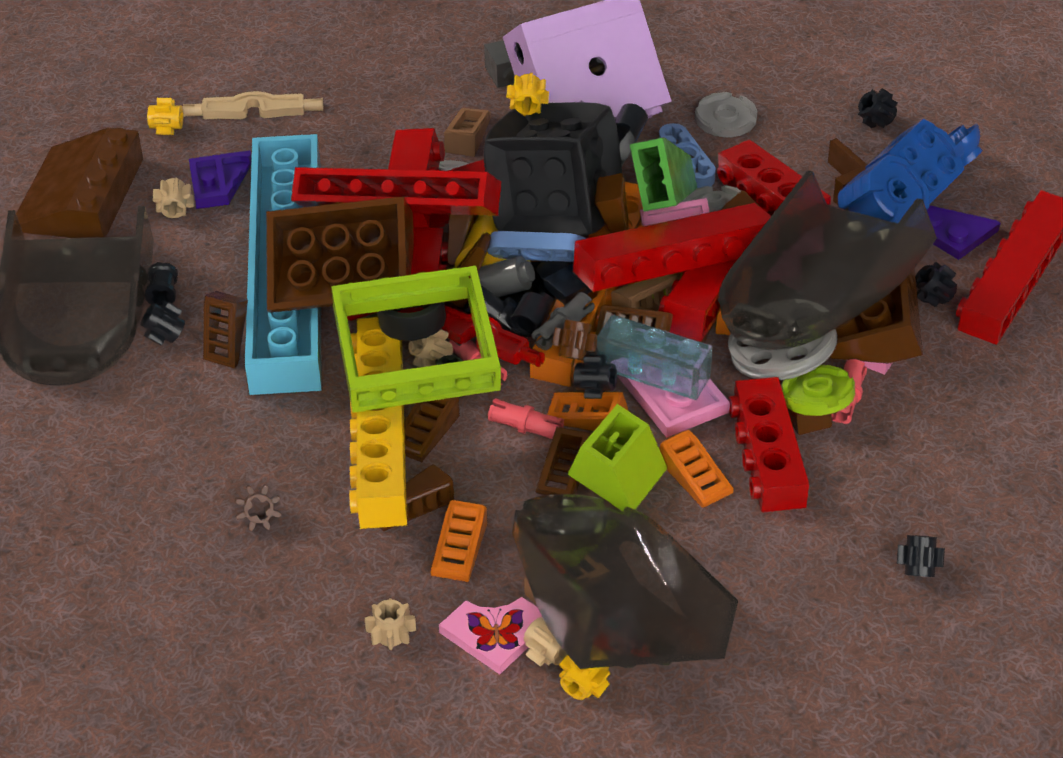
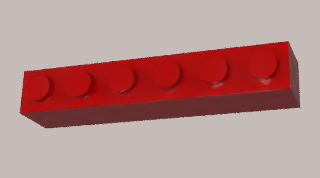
M295 167L291 201L302 207H312L404 196L413 213L498 216L502 182L488 172Z
M1040 190L1034 201L1028 200L1022 212L1021 220L1015 219L1009 238H1003L998 246L996 257L988 259L982 278L976 277L971 286L969 297L961 299L956 310V317L960 318L958 331L995 345L999 343L1063 243V197Z
M756 203L577 240L575 241L573 272L595 292L772 252L777 221Z

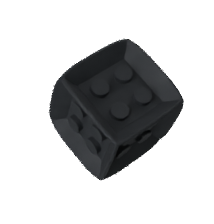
M587 102L541 104L540 114L534 113L526 116L513 109L490 129L484 144L485 172L490 173L502 182L498 216H492L498 231L571 233L586 236L599 231L605 225L595 204L597 180L599 177L622 174L617 125L610 106Z

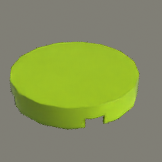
M820 365L806 374L783 380L781 385L787 408L795 413L807 416H822L836 413L846 408L854 400L855 396L853 377L850 379L848 372L844 369L831 365Z

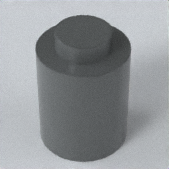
M517 256L482 266L479 270V280L483 287L500 298L529 290L532 286V281L535 280V271L531 262L526 261L522 256Z

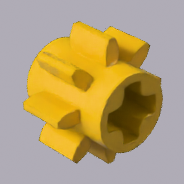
M531 72L521 76L515 75L514 85H507L506 97L510 99V109H516L523 116L534 113L540 114L541 104H548L549 91L545 90L546 80H540Z
M157 98V105H149L147 112L148 126L150 129H156V135H174V129H182L184 119L183 108L181 105H175V100H172V98Z
M580 649L577 654L570 651L559 664L563 669L559 674L561 678L560 684L568 695L577 700H584L592 694L599 698L610 685L606 680L610 675V671H608L609 665L606 659L595 650Z

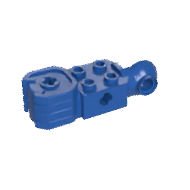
M922 119L894 139L865 167L864 171L856 175L839 191V211L848 208L849 213L846 217L850 224L859 233L863 231L868 233V235L864 236L865 242L899 233L908 228L929 208L930 203L964 171V166L969 164L983 151L979 147L980 129L978 124L968 129L961 125L950 134H947L933 123Z

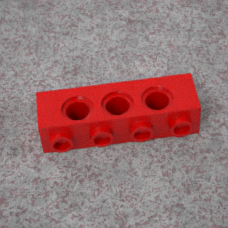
M750 139L718 153L719 167L717 174L719 180L724 185L745 191L778 224L794 212L802 221L801 225L794 232L797 236H805L831 224V196Z
M779 377L735 381L734 396L728 397L730 402L729 414L731 418H737L738 421L735 423V436L737 444H744L745 449L742 450L744 471H751L752 477L749 478L751 498L758 499L761 512L806 508L809 481Z

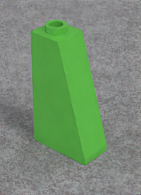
M665 137L630 144L644 212L677 206L696 190L697 183L691 156Z

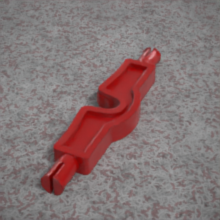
M445 306L446 320L441 329L449 333L447 338L458 344H465L475 337L476 332L472 315ZM414 307L413 312L421 311L424 308ZM489 317L499 359L517 365L521 360L536 367H540L541 364L543 365L545 361V354L543 352L530 348L528 339L502 329L495 319ZM476 339V342H475L476 348H477V349L479 350V352H480L479 345H478V341H477V339Z

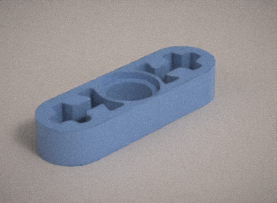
M675 123L662 126L659 130V138L665 137L684 152L694 157L691 159L697 188L711 187L715 183L716 168L684 126Z
M495 231L490 234L491 239L488 253L500 259L522 256L525 260L574 262L575 241L586 238L571 233Z

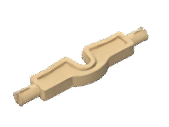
M253 91L241 93L233 97L203 98L200 104H183L182 108L183 117L203 116V119H244L247 117L249 108L258 107L260 117L273 118L303 115L304 111H323L324 103L323 98L304 99L303 94L272 95L266 92Z

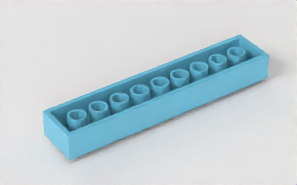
M317 134L252 138L247 282L248 303L245 343V369L249 395L322 391L321 307L271 313L267 311L266 211L303 208L291 201L295 167L321 168Z

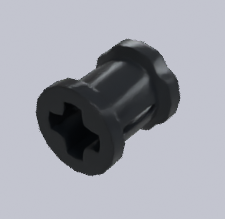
M157 262L152 264L148 269L150 284L145 290L146 301L149 304L156 303L161 306L164 300L173 304L176 299L174 285L178 280V270L170 263Z

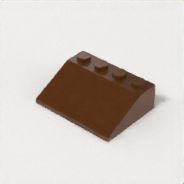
M105 128L52 146L8 228L9 232L104 241L143 161L138 131L123 128Z
M404 196L266 211L267 311L269 313L333 306L331 286L411 275L414 250L413 212Z
M903 232L803 258L804 301L823 307L831 314L837 332V345L829 358L857 359L864 362L889 364L923 355L914 260ZM816 334V335L812 336L811 338H812V339L821 338V337L824 336L825 334Z

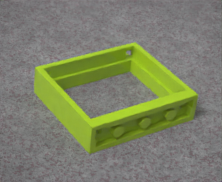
M476 266L456 267L448 270L421 272L413 275L386 277L378 280L331 286L334 315L353 413L501 390V366ZM468 299L481 353L480 359L358 377L347 316Z

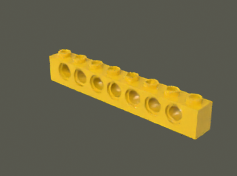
M378 317L357 319V333H351V340L358 377L403 370L402 340L391 338L383 333ZM350 402L352 417L350 419L351 441H356L350 442L352 465L349 467L351 489H356L349 490L351 514L358 513L360 529L407 526L404 405L353 413Z

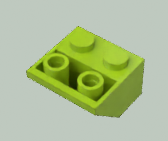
M616 404L580 447L568 475L631 517L666 472L667 465L649 424L619 404Z

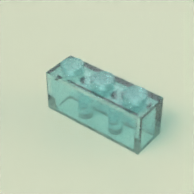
M613 314L597 336V355H607L606 363L615 364L617 375L696 401L710 379L713 347L711 345Z

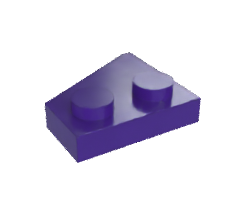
M250 150L189 159L196 209L230 204L251 166L252 157Z
M929 205V208L907 229L959 260L997 233L1001 223L997 220Z

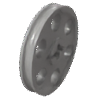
M784 301L759 308L739 321L731 331L728 347L734 366L742 374L753 379L779 377V380H786L806 374L824 363L837 345V332L831 314L823 307L805 301ZM801 317H809L804 321H795ZM767 321H775L770 325H761L762 323ZM816 334H825V335L822 336L821 338H816V339H812V338H811L812 336H814V335H816ZM755 342L750 346L741 347V345L744 343ZM805 355V357L802 359L790 360L795 356ZM762 359H770L764 364H755Z

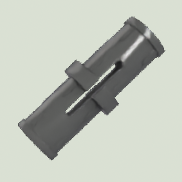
M580 292L564 307L556 308L551 313L550 319L533 331V339H537L540 335L542 336L535 344L543 350L550 349L555 327L563 329L565 320L580 321L594 310V303L584 307L592 300L591 297Z

